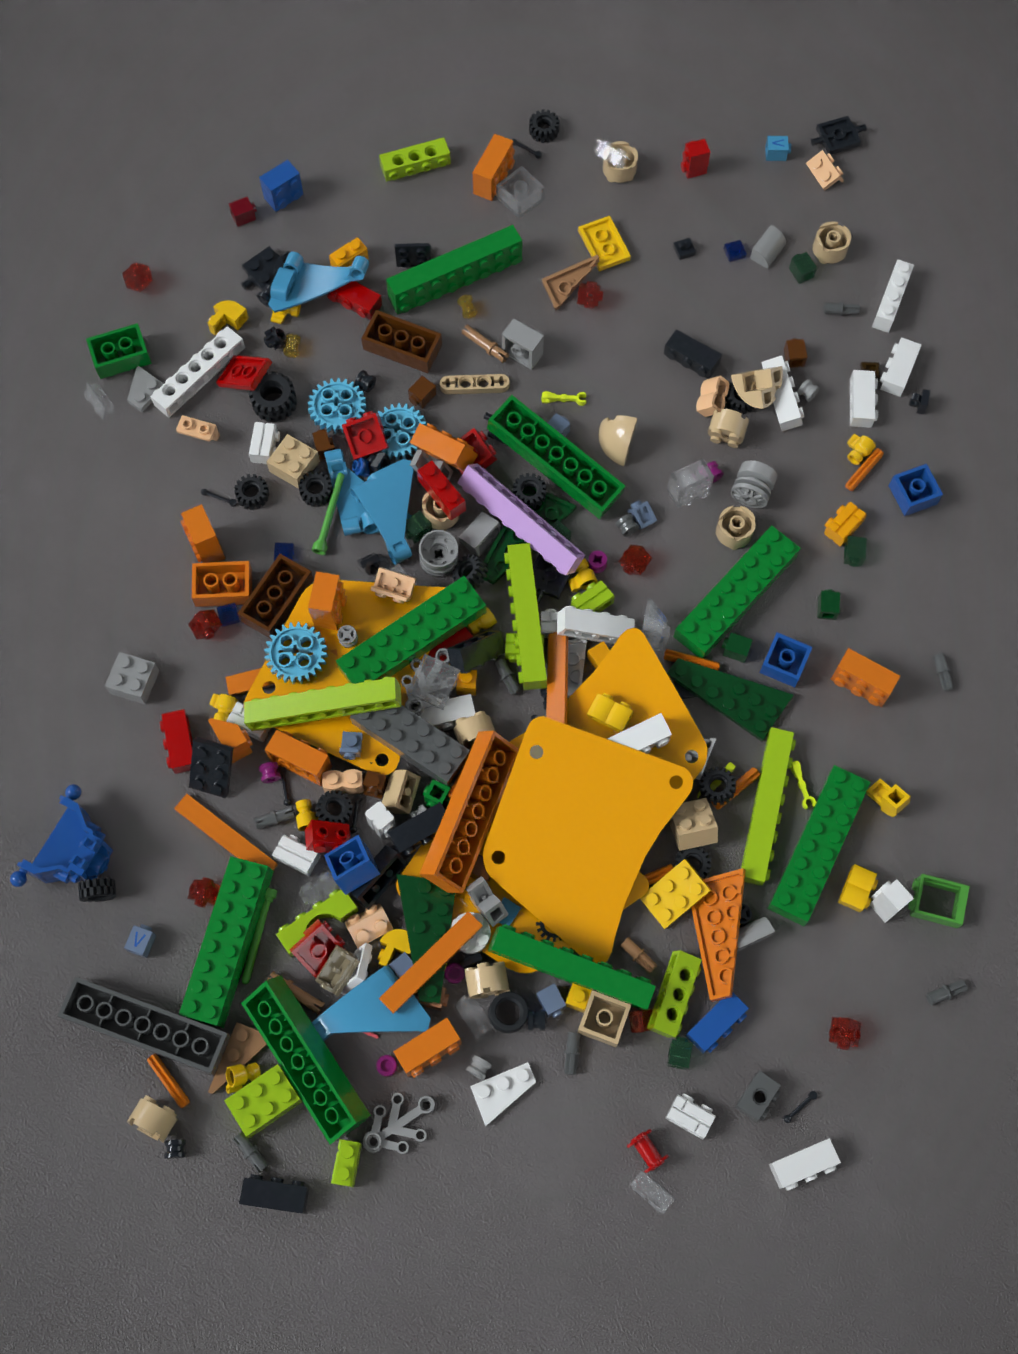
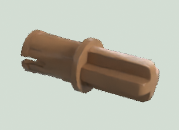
M630 937L621 944L620 947L633 958L632 961L639 963L648 973H651L657 967V964L644 952L645 950L638 947Z

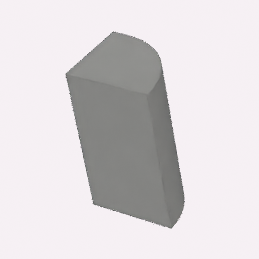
M770 225L753 247L750 259L768 269L786 246V239L782 232L775 226Z
M482 511L459 536V539L473 555L479 558L501 531L500 523Z
M766 917L759 918L739 928L737 952L771 937L775 933L773 926Z

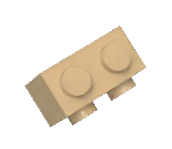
M394 770L390 774L382 804L388 811L394 814H410L421 777L408 770Z

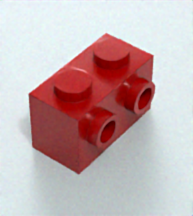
M705 138L685 143V149L682 152L683 162H681V170L683 173L685 172L687 179L707 174L711 152Z
M312 819L305 828L306 850L328 853L350 840L349 824Z

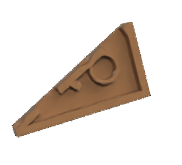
M598 255L541 279L555 311L561 307L599 262Z
M236 1023L208 1090L209 1093L214 1094L227 1082V1067L237 1064L246 1066L267 1045L258 1030Z

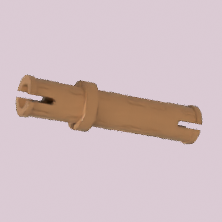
M468 324L464 327L469 332L463 329L462 335H465L486 350L488 355H493L502 363L507 361L504 357L508 359L509 353L498 347L496 342H491Z
M275 971L270 974L273 978L280 976ZM284 979L297 1001L319 1015L322 1010L316 1007L315 1004L324 1008L325 1003L294 985L292 980Z

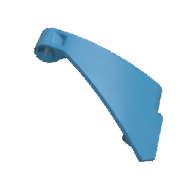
M290 252L283 267H279L270 290L271 299L268 305L276 313L321 297L351 281L363 280L370 263L367 258L356 256L349 267L322 266L304 263L303 257L299 253Z
M340 448L324 452L333 488L337 474L340 472L344 474L343 484L337 501L344 536L361 532L366 534L379 533L378 528L362 503H356L350 492L352 487L364 481L346 467L343 451ZM409 513L407 514L406 526L412 518V515Z
M402 459L372 473L367 481L350 489L355 502L362 503L386 543L389 557L395 565L412 556L411 549L405 540V531L414 469L410 466L411 461L407 459Z
M386 965L318 1016L312 1024L322 1040L325 1041L330 1035L337 1033L425 1032L428 1030L431 1018L414 995L395 1014L379 1000L398 980L390 966Z

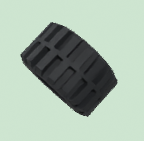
M266 372L256 389L249 392L253 410L262 420L266 418L268 422H271V420L278 422V419L283 421L286 419L285 416H291V411L296 409L297 397L293 383L287 376L284 377L282 373L277 375L276 372L271 374ZM272 393L282 395L275 401L265 400V397Z

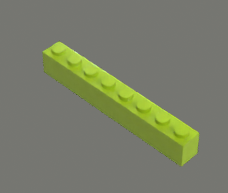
M530 543L507 545V553H504L505 564H509V569H506L507 581L511 580V586H508L509 597H513V603H510L511 614H515V620H512L513 631H517V637H514L515 649L519 648V654L516 655L517 666H521V672H518L519 684L523 683L524 690L547 688Z
M384 677L380 680H365L362 683H347L344 686L338 687L328 686L326 689L320 690L310 689L302 693L291 692L283 696L273 695L265 699L255 698L244 702V724L251 731L402 707L401 685L395 677Z
M773 727L770 728L767 736L760 771L761 775L758 781L741 869L744 868L746 870L744 882L762 886L770 877L771 869H768V864L772 862L774 857V850H771L772 843H776L778 832L775 831L776 824H780L782 813L779 812V807L784 804L785 794H782L783 787H787L789 780L786 771L791 768L792 758L789 757L790 751H794L796 740L793 739L794 732Z

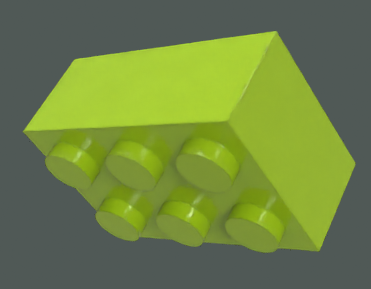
M279 1064L224 1100L243 1133L248 1138L253 1137L303 1102Z

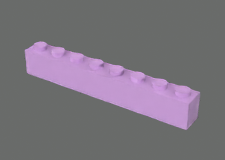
M478 463L466 467L457 482L466 493L471 494L479 504L489 509V513L498 517L504 526L511 528L518 538L530 543V548L538 551L545 561L552 563L559 573L568 575L576 571L585 557L582 551Z

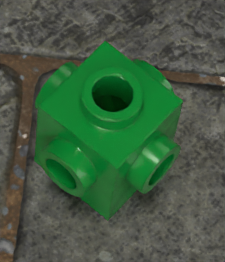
M432 780L431 784L427 785L423 792L425 803H427L426 806L430 808L441 802L443 807L448 806L450 801L448 793L451 788L436 780Z

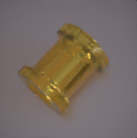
M463 295L457 300L458 305L461 306L463 311L462 316L465 319L472 318L478 313L477 308L472 303L473 298L471 295Z
M288 334L286 335V348L283 349V354L287 357L296 358L299 356L298 347L301 337Z

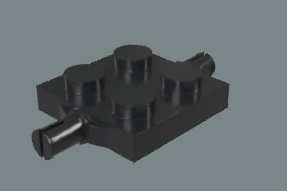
M849 116L820 123L816 127L819 137L811 139L812 146L823 144L827 153L831 155L856 148L861 145L858 133L866 131L867 126L865 123L855 126Z
M268 246L242 264V269L247 273L248 279L243 281L241 286L246 289L254 284L261 291L264 290L263 288L266 284L271 286L279 267H283L290 251L279 256Z
M539 553L533 565L536 596L538 598L537 604L540 603L543 595H549L559 600L571 574L563 575L559 573L552 563L545 561Z

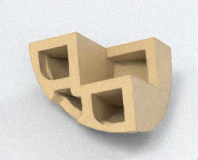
M782 366L733 374L731 378L735 390L744 402L752 407L764 409L770 406L776 399L774 395L776 390L781 388L783 369Z
M617 415L614 420L607 417L601 422L599 442L604 453L612 461L624 466L636 429L637 418Z

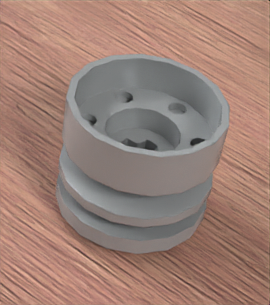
M752 460L745 461L741 464L737 479H735L730 493L742 505L751 508H763L768 503L771 490L774 488L778 475L773 468L764 463Z
M433 530L428 532L420 541V565L428 575L433 577L447 576L455 570L454 567L458 564V543L449 532Z

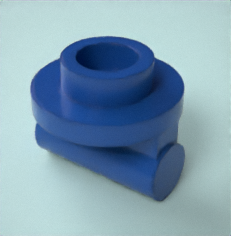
M361 457L353 461L352 470L356 475H361L365 478L370 476L368 458Z

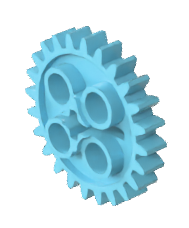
M331 378L329 384L323 381V387L318 384V390H312L313 395H309L308 412L311 414V420H314L315 425L320 424V429L326 427L328 433L331 429H334L335 434L340 429L344 433L342 425L346 424L347 419L353 417L357 419L362 418L361 416H363L367 409L365 404L366 398L363 391H360L359 386L354 387L353 381L348 384L347 379L341 382L340 378H338L337 382H334Z
M398 403L397 408H394L393 404H391V409L389 410L384 407L385 412L378 411L384 428L385 437L390 436V438L386 439L389 448L381 452L386 453V455L388 454L390 460L393 456L396 457V460H399L400 456L406 459V454L412 457V451H417L418 448L410 443L413 437L410 435H414L419 423L427 425L424 416H421L419 410L415 411L414 406L409 409L407 404L403 408L400 403Z
M290 622L289 628L282 625V631L275 629L277 635L270 634L272 642L266 641L267 646L270 648L264 649L265 653L269 654L264 658L266 661H270L266 665L268 668H272L271 673H277L276 677L278 680L283 677L285 683L291 679L292 684H295L296 679L301 684L303 683V678L310 681V675L317 677L315 671L322 672L320 664L326 665L325 660L322 658L328 657L327 653L323 652L328 648L326 645H322L325 643V639L320 638L321 633H315V627L309 629L307 623L301 627L300 622L297 623L296 627L293 626L292 622ZM286 640L292 641L289 646H283ZM304 642H311V645L309 647H302V644ZM283 659H290V662L288 664H281V661ZM303 660H309L306 666H301L300 663Z

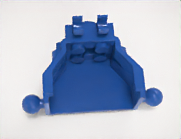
M69 785L65 790L66 797L60 796L59 803L68 808L33 863L25 859L22 862H18L17 866L20 867V870L12 873L10 877V882L13 886H23L27 881L26 874L46 884L63 881L66 884L71 881L76 884L81 880L95 879L98 875L107 871L113 849L104 841L106 834L101 832V827L92 823L89 814L78 803L73 801L78 799L82 793L78 785Z

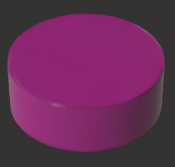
M451 963L446 967L444 975L449 983L458 984L463 981L465 971L459 963Z
M390 1055L381 1056L376 1063L377 1071L384 1077L394 1075L397 1071L395 1058Z

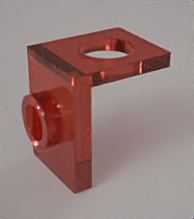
M653 1009L629 1012L631 1033L650 1031L647 1029Z

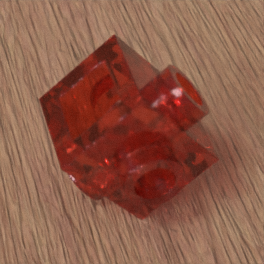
M138 262L131 264L122 273L126 287L141 292L153 281L149 266Z
M587 281V284L580 283L577 304L584 305L585 308L598 307L599 301L602 302L604 291H600L601 285H597V282Z
M630 545L618 562L623 567L622 569L625 573L641 575L653 558L643 546Z
M203 610L196 613L188 625L196 640H209L215 636L222 623L215 610Z
M210 878L194 879L190 885L187 899L195 901L194 905L198 907L214 906L221 886L215 884L214 880Z
M832 1017L829 1042L836 1044L837 1048L842 1050L858 1047L861 1038V1022L851 1018Z

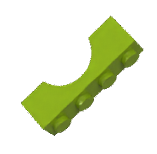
M336 889L329 894L328 899L315 903L312 906V910L299 914L295 918L296 921L290 925L287 923L279 928L276 936L291 958L294 955L289 949L305 936L303 932L315 921L323 918H334L343 923L359 911L348 894L345 895L342 890Z

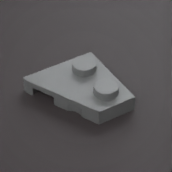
M138 366L127 398L128 403L140 412H143L152 403L150 396L164 383Z

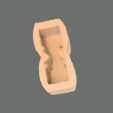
M721 375L704 380L701 385V396L698 398L696 405L697 412L704 417L713 415L715 410L721 412V409L725 407V397L729 391V381Z
M355 769L344 772L330 770L322 773L324 792L329 791L331 793L332 790H336L335 793L342 791V793L345 792L352 795L364 792L362 771Z

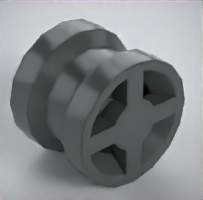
M631 514L621 517L616 522L617 527L621 528V533L624 537L632 535L639 529V525L633 521L634 517Z

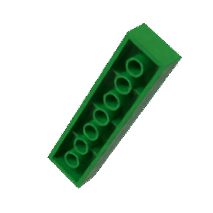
M510 225L386 279L388 299L397 315L417 306H422L433 299H439L442 295L449 292H455L465 285H471L479 279H485L495 272H501L505 268L517 265L522 261L523 240L514 225Z
M513 395L489 418L487 429L599 520L623 494L625 485Z
M771 525L678 625L673 637L697 657L705 658L797 558L801 548Z
M463 576L337 659L336 664L349 683L356 684L362 683L365 680H380L384 677H391L411 664L413 659L420 658L487 613L486 604L466 577Z
M836 765L832 767L768 905V910L803 927L808 923L871 783L870 781Z
M230 856L179 1012L180 1016L224 1028L265 901V894L274 870L269 866Z
M506 924L496 928L488 952L571 984L574 983L628 1003L631 1007L639 1010H648L656 987L650 984V979L641 976L631 977L632 973L623 969L613 970V965L602 961L598 963L592 962L593 958L584 954L574 955V950L563 946L558 949L554 947L555 943L545 939L535 940V935L527 932L519 934L515 932L516 928Z
M281 975L266 980L241 1003L330 1145L346 1137L371 1116Z

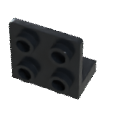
M429 243L394 244L397 267H415L431 260V245Z

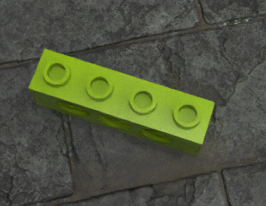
M444 137L379 155L380 166L386 182L451 164L450 151Z
M681 950L672 952L647 1026L648 1030L667 1038H676L682 1029L681 1021L688 1011L687 1003L689 997L694 992V982L700 974L702 959ZM681 971L685 973L684 980L680 978ZM675 990H677L679 994L677 1000L674 998L673 995ZM669 1009L672 1012L671 1019L667 1017V1011Z

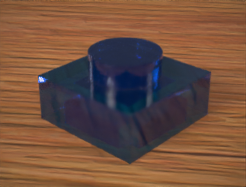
M741 240L724 244L723 249L729 262L746 258L747 253Z
M275 543L274 561L279 554L293 561L294 543Z
M235 603L216 607L222 627L240 623Z

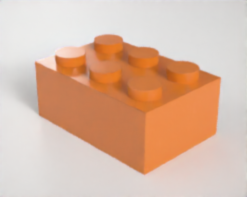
M497 134L493 135L472 172L473 194L490 201L493 200L495 195H498L500 185L506 181L509 169L512 170L515 163L513 159L515 153L513 140Z
M419 423L410 441L412 445L423 450L426 454L444 461L463 472L468 465L474 463L478 455L473 451L474 447L467 444L466 441L460 438L456 439L451 434L443 430L440 431L429 423L426 426Z
M202 504L182 512L183 520L180 522L198 562L210 563L226 559Z
M249 561L192 563V600L196 607L244 605L252 594V567Z
M316 571L308 605L309 613L315 627L337 631L338 625H342L343 622L342 607H346L347 603L343 582H341L339 575Z
M848 648L830 680L834 681L839 687L851 690V693L855 696H862L870 704L882 707L892 693L900 675Z
M276 730L265 748V752L271 762H277L279 766L285 767L287 770L319 786H322V773L330 771L332 768L327 751L319 747L315 749L306 740H297L293 738L291 733L285 730L282 732Z
M445 1018L393 1052L408 1078L411 1076L416 1078L424 1072L423 1068L431 1065L433 1067L442 1061L441 1057L448 1053L450 1056L460 1049L461 1040L448 1018Z

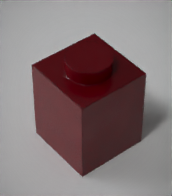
M248 196L228 203L237 227L256 220L255 212H257L254 202H250Z

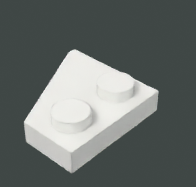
M364 943L355 950L354 954L360 960V963L341 994L345 995L366 980L368 964L372 959V945Z

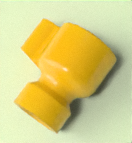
M301 304L276 313L272 310L271 322L282 324L288 313L291 316L298 317Z
M853 434L847 441V444L854 450L847 455V458L852 464L859 465L863 457L869 456L876 448L874 441L867 436L859 437Z
M586 558L582 560L576 569L577 575L568 581L572 593L580 589H586L592 582H598L594 571L588 568L589 564Z
M486 607L487 613L467 625L473 636L479 633L480 629L486 630L497 623L496 618L488 607Z
M213 693L209 705L218 709L213 719L226 722L238 699L227 694L218 695Z
M302 799L295 803L296 810L299 811V814L296 816L299 831H305V828L312 819H319V817H316V813L310 810L312 808L310 799Z
M255 1062L248 1064L247 1067L242 1064L227 1067L226 1092L228 1094L237 1092L247 1083L248 1079L253 1081L261 1076L259 1065Z

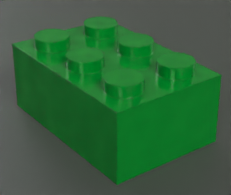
M138 323L86 338L94 367L100 379L136 369L138 366L142 367L152 364Z

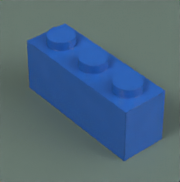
M732 992L731 998L720 1000L685 1036L702 1054L706 1050L711 1053L719 1045L716 1041L721 1036L725 1039L733 1031L731 1026L735 1022L740 1024L748 1016L745 1012L749 1008Z

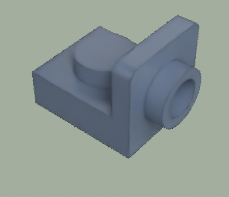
M635 501L630 504L631 508L627 509L628 513H632L635 522L639 525V529H643L657 521L648 501Z
M343 731L341 748L339 749L340 755L349 760L361 757L363 733Z

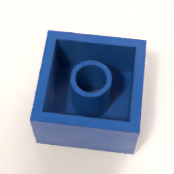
M288 159L259 177L264 199L275 212L285 208L288 204L304 195L300 173Z
M927 464L894 475L888 485L904 517L937 505L943 496Z
M777 632L759 673L795 688L812 647Z
M359 835L324 855L334 881L345 895L380 875L369 848Z

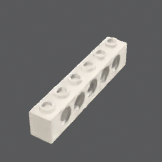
M228 326L219 331L213 340L207 342L201 351L194 354L189 362L182 365L177 373L169 377L165 384L153 392L150 397L154 406L170 418L230 362L233 355H238L245 348L243 339Z

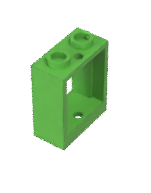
M921 874L917 879H914L912 884L914 899L908 905V909L911 910L910 916L958 929L963 925L970 886ZM923 885L955 893L951 918L919 910Z

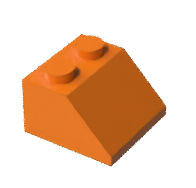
M213 718L208 720L220 743L234 747L232 764L253 753L250 748L253 743L245 729L241 730L237 724Z

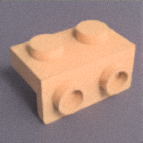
M822 150L806 162V165L821 187L827 190L838 180L842 183L844 181L842 178L844 173L839 166L835 167L833 165L835 160L831 154L828 153L826 155Z
M184 415L181 416L176 428L177 433L208 442L211 440L218 441L220 436L215 424Z
M379 567L371 591L375 592L376 596L383 598L389 596L393 597L395 602L404 603V601L407 602L411 599L416 578Z
M373 904L369 910L366 908V911L359 915L354 914L347 919L348 921L344 922L357 948L393 930L381 904Z

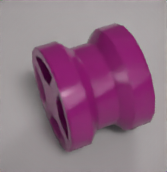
M716 461L706 464L701 469V473L706 475V480L709 484L717 482L724 475L723 471L718 468Z
M602 551L592 552L589 555L588 568L592 569L594 573H602L606 569L607 556Z
M267 762L259 766V771L263 775L261 778L262 783H273L281 779V775L277 770L279 767L277 762Z

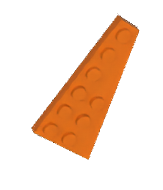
M744 868L703 879L712 891L691 907L709 998L712 1002L732 997L746 872Z

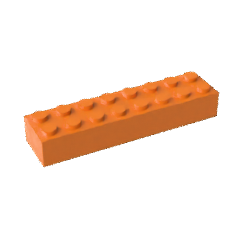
M494 730L478 732L419 873L447 893L464 892L519 751L517 747Z

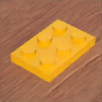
M610 215L578 227V232L591 257L595 255L599 257V262L596 264L598 271L631 260V255Z
M684 859L648 889L640 900L661 926L666 929L712 890L690 863Z

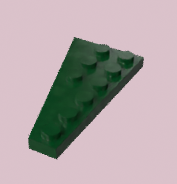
M527 486L522 492L526 496H533L537 490L535 487ZM546 492L545 501L542 502V505L538 506L537 504L535 509H533V506H530V508L555 529L576 510V505ZM502 527L484 560L488 566V572L485 573L487 578H483V580L493 585L506 574V569H509V564H505L504 553H507V545L527 543L525 540L518 538L511 528Z
M679 658L667 673L669 678L760 741L765 738L770 728L794 696V694Z
M397 874L412 963L414 965L451 928L456 893H447L426 878ZM446 964L418 990L420 1002L440 1004Z

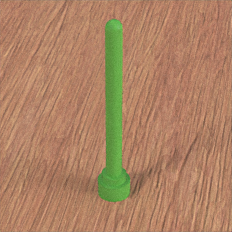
M342 472L337 474L319 539L312 546V552L318 555H326L328 549L326 539L344 480Z
M267 888L265 894V901L253 935L242 976L243 984L250 982L270 902L276 899L278 891L272 888Z

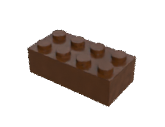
M378 310L375 311L361 338L363 350L427 374L442 347L441 333Z
M279 554L237 613L240 621L270 639V634L276 636L275 629L280 630L293 611L301 594L314 581L312 571Z

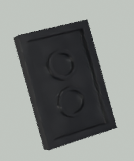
M195 737L192 747L189 788L226 798L229 794L234 747Z

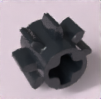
M273 326L264 332L266 335L264 343L267 347H274L277 350L285 345L284 340L286 336L280 328L276 329Z

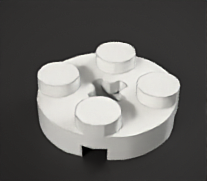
M470 912L483 927L460 951L466 954H476L482 951L488 944L491 930L489 923L481 914ZM463 913V914L459 915L456 919H454L453 922H452L451 928H452L466 913Z

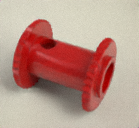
M651 1129L646 1132L643 1131L627 1145V1148L634 1145L649 1168L644 1173H648L650 1170L652 1172L669 1157L667 1154L662 1158L647 1136L652 1132Z

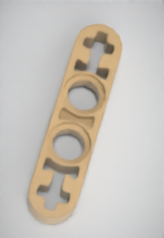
M504 374L444 376L440 380V389L444 394L503 393L510 386L509 378ZM468 381L471 385L468 388H464L461 386V383ZM487 381L489 384L486 387H481L479 382ZM500 381H503V386H500Z

